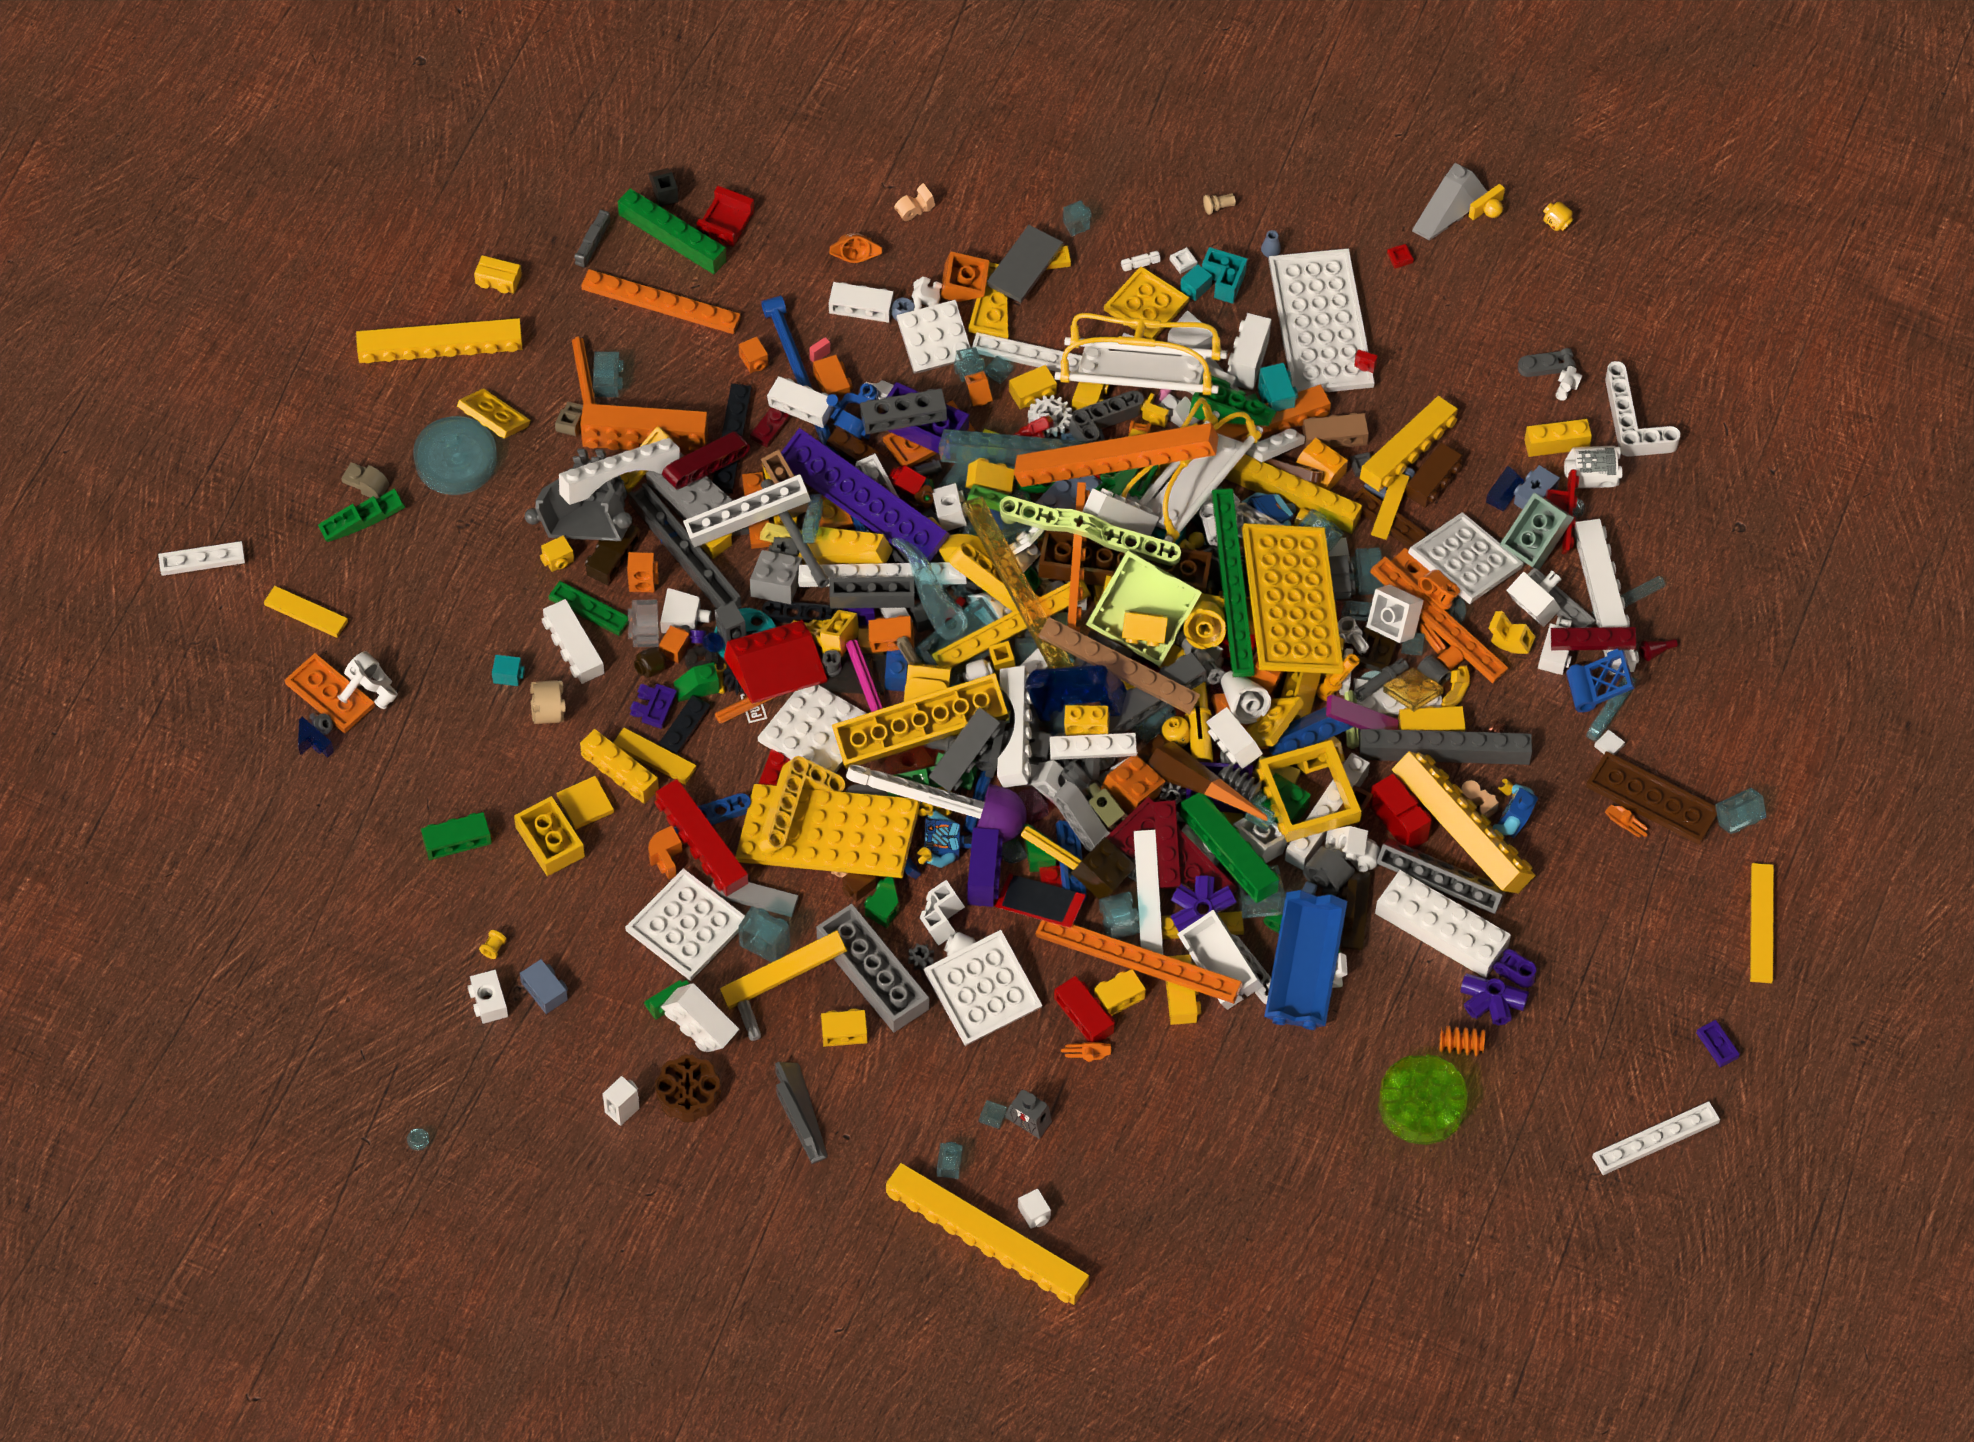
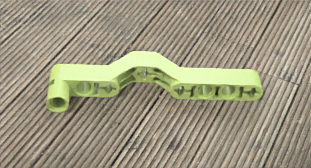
M1011 496L1004 497L1000 502L1001 519L1007 524L1019 522L1046 531L1070 532L1087 537L1109 549L1123 553L1129 550L1141 558L1169 566L1176 565L1181 558L1180 547L1175 543L1113 526L1091 514L1073 509L1050 508ZM1009 508L1013 509L1012 512H1007L1005 510ZM1026 510H1033L1035 515L1031 518L1025 517L1024 512ZM1039 512L1042 513V517H1040V521H1038V519H1039ZM1049 516H1053V520H1051L1050 523H1047L1046 519H1048ZM1079 520H1083V524L1077 527ZM1113 533L1114 538L1111 541L1107 540V536ZM1131 538L1137 543L1133 547H1128L1125 541ZM1153 544L1157 547V550L1149 553L1145 548L1147 545ZM1161 547H1163L1162 556H1160ZM1175 551V555L1169 558L1168 553Z

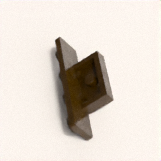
M1355 870L1352 877L1348 880L1347 887L1343 886L1342 899L1347 901L1344 917L1342 948L1363 950L1370 872Z

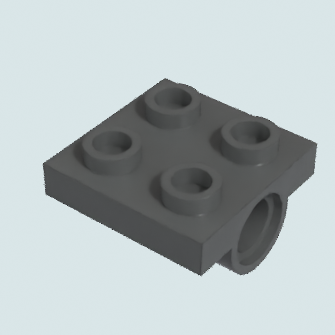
M998 720L1000 721L998 725L1001 728L994 739L991 736L986 742L988 747L981 756L979 754L976 756L975 766L982 771H986V777H994L995 770L997 771L998 757L1005 750L1004 746L1008 735V730H1005L1006 721Z

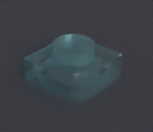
M996 356L985 368V374L1000 384L1013 371V365L999 356Z

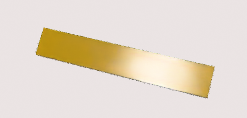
M1752 863L1750 982L1772 983L1774 865Z
M835 931L721 987L720 990L727 1006L731 1009L737 1006L740 1001L752 999L847 952V949L839 932Z

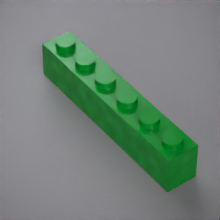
M631 188L618 200L619 216L710 273L715 274L726 262V248Z
M1197 793L1181 802L1179 814L1181 818L1256 903L1278 891L1279 877L1277 873L1266 865L1262 856H1258L1250 842L1244 840L1239 830L1229 823L1226 815L1215 807L1210 797Z

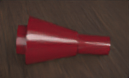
M1676 639L1665 642L1642 641L1639 653L1646 661H1650L1667 649L1677 647L1678 644Z

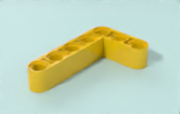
M796 756L784 764L760 836V850L764 854L769 855L784 846L802 788L842 792L845 788L844 779L840 775L801 756Z

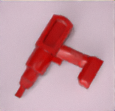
M1046 415L1020 428L1018 432L1008 438V441L1010 442L1021 436H1024V438L1032 436L1034 440L1038 439L1043 449L1040 451L1051 450L1053 447L1050 446L1043 432L1054 427L1053 419Z

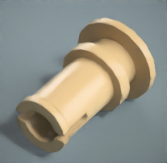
M1233 193L1218 197L1213 195L1211 198L1209 195H1205L1203 198L1204 208L1208 215H1211L1213 210L1219 211L1220 208L1235 206L1236 204Z

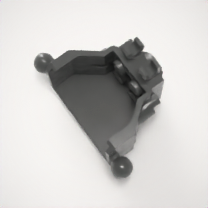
M577 449L579 456L573 457L575 464L570 469L607 458L606 452L603 449H596L597 457H591L590 460L586 449ZM620 475L604 483L588 499L571 505L559 494V479L541 490L536 499L535 508L528 509L524 516L526 522L531 525L541 521L548 538H558L564 535L566 539L621 541L628 527L632 524L631 515L624 510L628 492Z

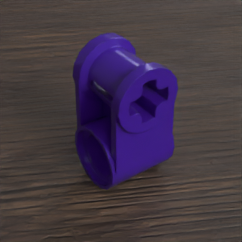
M1505 949L1503 952L1504 956L1499 962L1494 964V970L1500 976L1511 980L1520 987H1531L1535 982V964L1518 955L1515 951ZM1521 973H1529L1530 975L1525 976Z

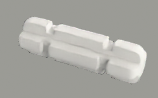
M1158 251L1150 252V255L1146 253L1131 257V260L1127 258L1121 261L1123 271L1132 270V267L1136 269L1140 266L1150 265L1151 262L1152 264L1160 262V255Z

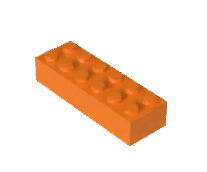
M583 403L580 423L583 447L633 450L639 448L657 426L661 427L674 440L673 442L679 447L681 453L689 454L707 445V412Z

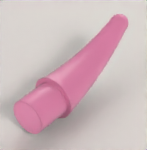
M1161 389L1154 401V405L1158 406L1172 390Z

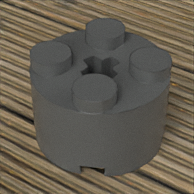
M1321 846L1306 863L1303 874L1309 882L1323 888L1321 892L1336 896L1352 877L1355 869L1343 859L1345 856L1340 850L1334 849L1332 851Z

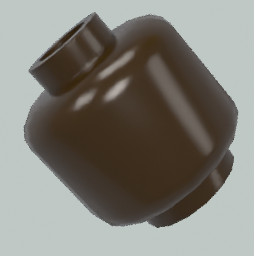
M655 647L643 650L636 655L634 661L635 670L640 676L646 678L653 677L665 669L666 656L663 651H659Z

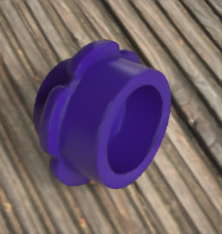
M689 630L691 643H704V639H708L706 631Z

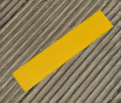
M1397 474L1390 486H1388L1371 532L1372 536L1387 540L1410 476L1404 474L1399 476Z

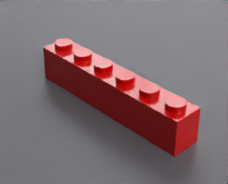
M675 779L655 791L656 800L654 802L660 812H665L669 825L676 827L679 831V838L684 844L687 843L690 846L692 856L696 860L699 859L701 861L702 869L706 875L712 876L719 892L723 891L727 897L747 885V872L679 780Z

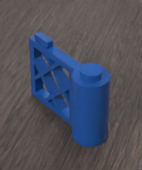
M1618 648L1608 652L1607 657L1585 666L1580 664L1572 665L1566 671L1575 709L1581 713L1591 711L1596 707V704L1635 688L1626 654ZM1621 658L1622 663L1618 670L1610 668L1615 660ZM1598 667L1604 668L1599 678L1593 676V669ZM1608 671L1616 673L1611 683L1603 681ZM1620 676L1625 677L1627 680L1626 685L1622 687L1615 686ZM1601 684L1609 686L1605 694L1598 695L1597 691Z

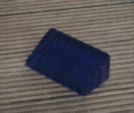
M1507 466L1488 492L1486 503L1504 512L1515 497L1514 491L1519 484L1523 485L1525 481L1511 467Z

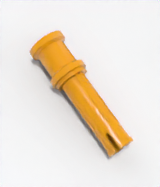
M1349 654L1343 661L1344 670L1342 674H1329L1325 677L1324 683L1318 685L1316 694L1320 699L1327 701L1328 696L1334 695V692L1341 689L1342 682L1359 664V658L1355 654Z

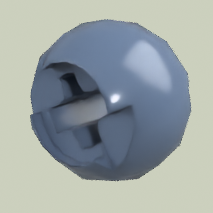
M898 298L892 303L891 314L897 321V315L914 311L915 305L909 298Z

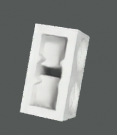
M1352 826L1327 831L1325 848L1332 851L1334 849L1340 850L1345 856L1344 860H1356V857L1365 856L1368 830Z

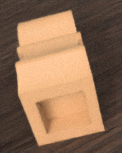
M924 183L917 189L918 195L916 198L906 195L895 204L894 208L900 214L903 221H909L917 214L921 215L925 211L928 212L935 206L933 195Z
M1469 780L1463 783L1461 788L1463 791L1462 796L1466 800H1471L1476 806L1480 805V815L1483 814L1490 818L1497 812L1499 802L1496 800L1495 795L1489 794L1486 790L1481 791L1480 785L1475 781Z

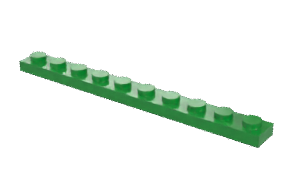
M1233 489L1212 490L1211 496L1232 676L1252 677L1254 676V664Z

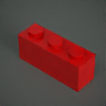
M1074 976L1054 989V1000L1089 1043H1100L1114 1033V1018L1110 1013H1105L1101 1002L1097 997H1093L1089 993V988L1084 981H1080Z

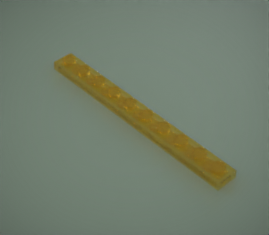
M981 496L964 501L962 505L1054 679L1058 680L1073 675L1076 670L1066 651L1039 638V634L1048 618L984 498Z

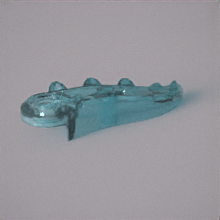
M893 538L892 544L902 550L910 562L921 603L936 632L947 640L960 638L968 627V619L963 608L944 588L925 553L905 539ZM952 617L957 621V626L954 629L946 627L945 620Z

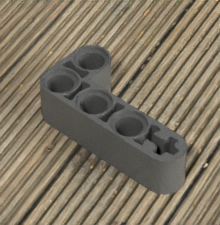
M1129 391L1078 409L1072 413L1069 431L1078 445L1098 442L1099 429H1104L1139 416L1144 397L1138 391Z

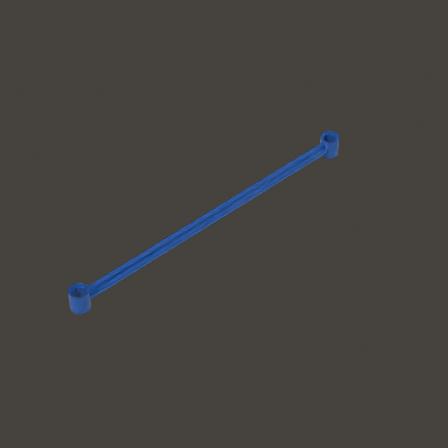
M782 296L761 301L765 317H771L797 383L812 388L783 315L786 313V307ZM827 424L824 428L814 425L821 443L839 455L837 451L826 445L827 440L831 436ZM851 516L856 531L870 533L868 527Z

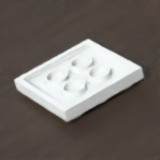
M956 300L897 315L896 318L914 374L973 358Z

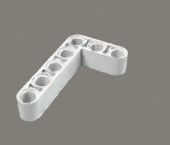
M1619 361L1611 362L1607 368L1605 381L1620 453L1624 456H1641L1676 451L1680 440V431L1677 428L1667 426L1638 429L1626 367Z

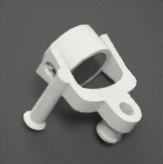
M364 651L354 657L346 667L344 674L351 681L341 695H337V697L342 702L348 703V698L356 687L363 685L367 690L379 694L374 702L378 707L386 709L387 705L395 700L398 693L390 686L392 680L381 669L379 662L367 651Z

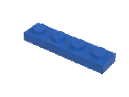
M1059 820L1056 823L1058 845L1083 860L1081 841L1067 821ZM1060 862L1062 888L1085 894L1084 902L1087 899L1086 887L1071 874L1073 869Z

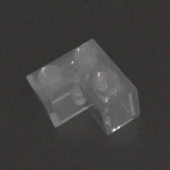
M657 599L632 600V608H628V638L633 639V647H659Z

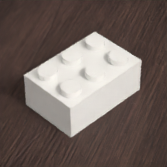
M1247 313L1245 321H1241L1239 327L1240 334L1239 337L1236 336L1233 348L1235 350L1234 353L1230 354L1228 361L1229 368L1227 373L1236 377L1235 386L1253 391L1269 343L1271 319Z
M694 983L677 988L661 1006L665 1011V1015L670 1020L675 1021L685 1035L691 1036L696 1041L695 1045L704 1052L724 1048L739 1030Z

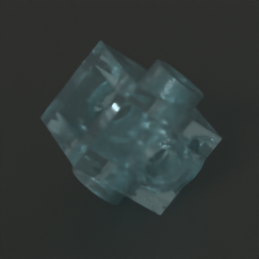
M976 347L956 350L954 370L956 375L959 374L961 382H965L964 376L978 373L985 369L984 360L980 358Z

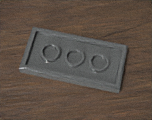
M1028 225L989 277L986 285L1022 303L1061 250L1063 242Z

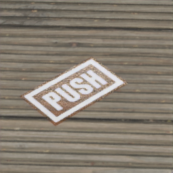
M739 694L740 700L746 698L747 695ZM764 703L744 712L748 724L768 720Z

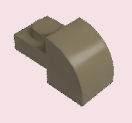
M567 402L565 408L561 409L555 422L556 432L579 436L583 405Z
M351 462L341 478L342 483L360 489L362 495L370 498L374 496L378 499L385 494L389 487L387 478L370 465L365 468Z

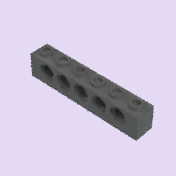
M1390 838L1383 843L1376 862L1395 872L1401 870L1428 886L1494 914L1500 909L1506 891H1502L1494 882Z

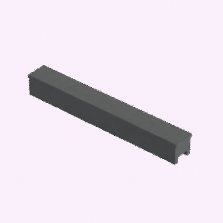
M646 482L642 484V488L634 493L632 491L629 492V504L657 538L662 540V544L716 609L723 604H729L733 601L738 609L742 608L741 597L701 548L693 546L686 530ZM676 532L678 536L671 538L668 534Z

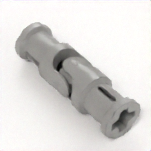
M1184 630L1180 631L1175 637V643L1184 649L1185 655L1193 653L1205 668L1207 680L1210 684L1219 683L1225 674L1224 670L1217 667L1215 660L1208 654L1206 649L1193 647L1187 641Z

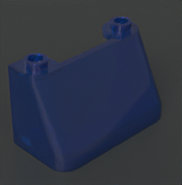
M1104 665L1034 670L1029 674L1025 685L1040 721H1050V715L1056 710L1063 712L1064 704L1100 702L1101 706H1108L1110 716H1121L1127 693L1123 681Z

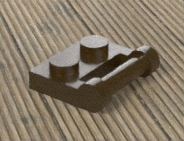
M1363 626L1361 628L1362 637L1368 644L1371 637L1375 638L1369 659L1363 657L1364 653L1360 654L1356 651L1355 655L1359 658V664L1356 668L1364 667L1382 672L1384 667L1390 666L1397 641Z

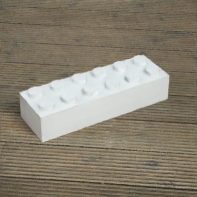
M1401 870L1398 871L1376 904L1375 914L1484 978L1488 977L1494 964L1499 961L1503 952L1509 946L1511 934Z

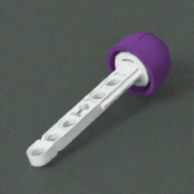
M852 764L848 767L846 777L853 782L863 785L867 784L873 788L979 818L976 828L998 829L999 838H1003V842L1015 838L1022 831L1026 822V808L1022 799L1015 792L997 785L989 784L984 802L894 775L870 770V768Z

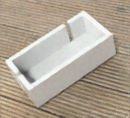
M1214 910L1177 934L1190 952L1189 954L1197 967L1242 981L1243 986L1234 1004L1218 999L1227 1010L1242 1001L1243 994L1248 997L1264 986L1221 917Z

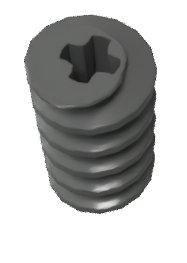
M1233 763L1228 767H1224L1219 772L1218 777L1254 805L1262 793V782L1259 781L1254 785L1255 777L1247 780L1248 773L1245 772L1241 776V768L1233 771Z

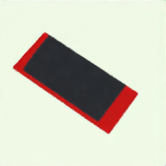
M1009 874L995 907L1071 928L1085 898V894Z

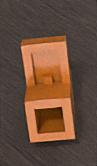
M669 826L657 832L651 838L648 851L651 866L657 864L662 874L665 873L670 880L676 876V866L671 857L682 853V842L673 826Z

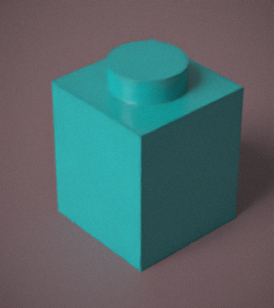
M1198 264L1181 278L1180 290L1194 301L1212 287V275Z
M495 655L492 669L493 683L518 686L520 678L523 679L525 673V666L521 665V658Z

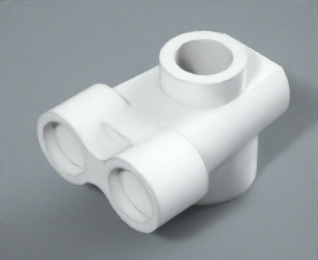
M1568 366L1566 371L1562 370L1558 379L1561 383L1556 393L1557 399L1566 400L1570 389L1577 390L1582 375L1576 373L1577 369L1575 367Z

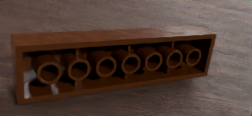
M1045 530L1038 577L1063 581L1071 580L1073 533ZM1087 538L1086 542L1082 541V548H1086L1085 561H1081V568H1084V583L1104 586L1106 576L1114 575L1125 553L1109 549ZM1125 541L1128 547H1133L1137 543L1136 541ZM1149 544L1145 550L1153 553L1157 550V547ZM1163 547L1160 549V556H1162ZM1180 548V561L1173 566L1145 559L1206 594L1211 568V552ZM1175 551L1168 553L1169 558L1175 555Z

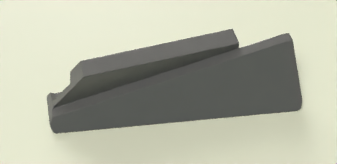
M791 1062L775 1063V1073L780 1081L776 1085V1094L811 1164L826 1159L828 1155L800 1065Z

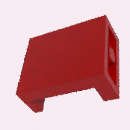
M717 186L714 191L712 204L703 219H698L697 230L723 245L734 247L754 212V199Z

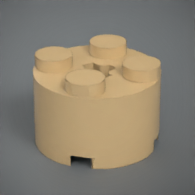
M562 681L531 682L530 694H533L531 713L534 724L564 722L565 700L561 698V693H563Z

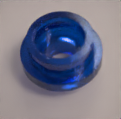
M709 633L703 638L702 644L710 652H719L723 648V639L717 633Z

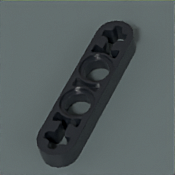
M771 600L765 602L762 607L763 613L768 615L773 622L791 623L793 620H803V622L809 623L813 619L823 621L831 619L837 610H842V608H830V605L799 602L786 604ZM771 608L774 609L773 614L769 613ZM790 609H795L798 611V614L791 617L787 615V612ZM817 611L819 616L817 618H810L808 613Z

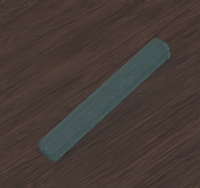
M1658 576L1621 595L1620 597L1624 598L1625 607L1665 586L1664 579Z

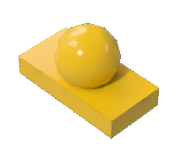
M1498 184L1470 204L1469 217L1475 220L1483 213L1490 218L1499 217L1503 211L1501 201L1504 197L1505 188Z

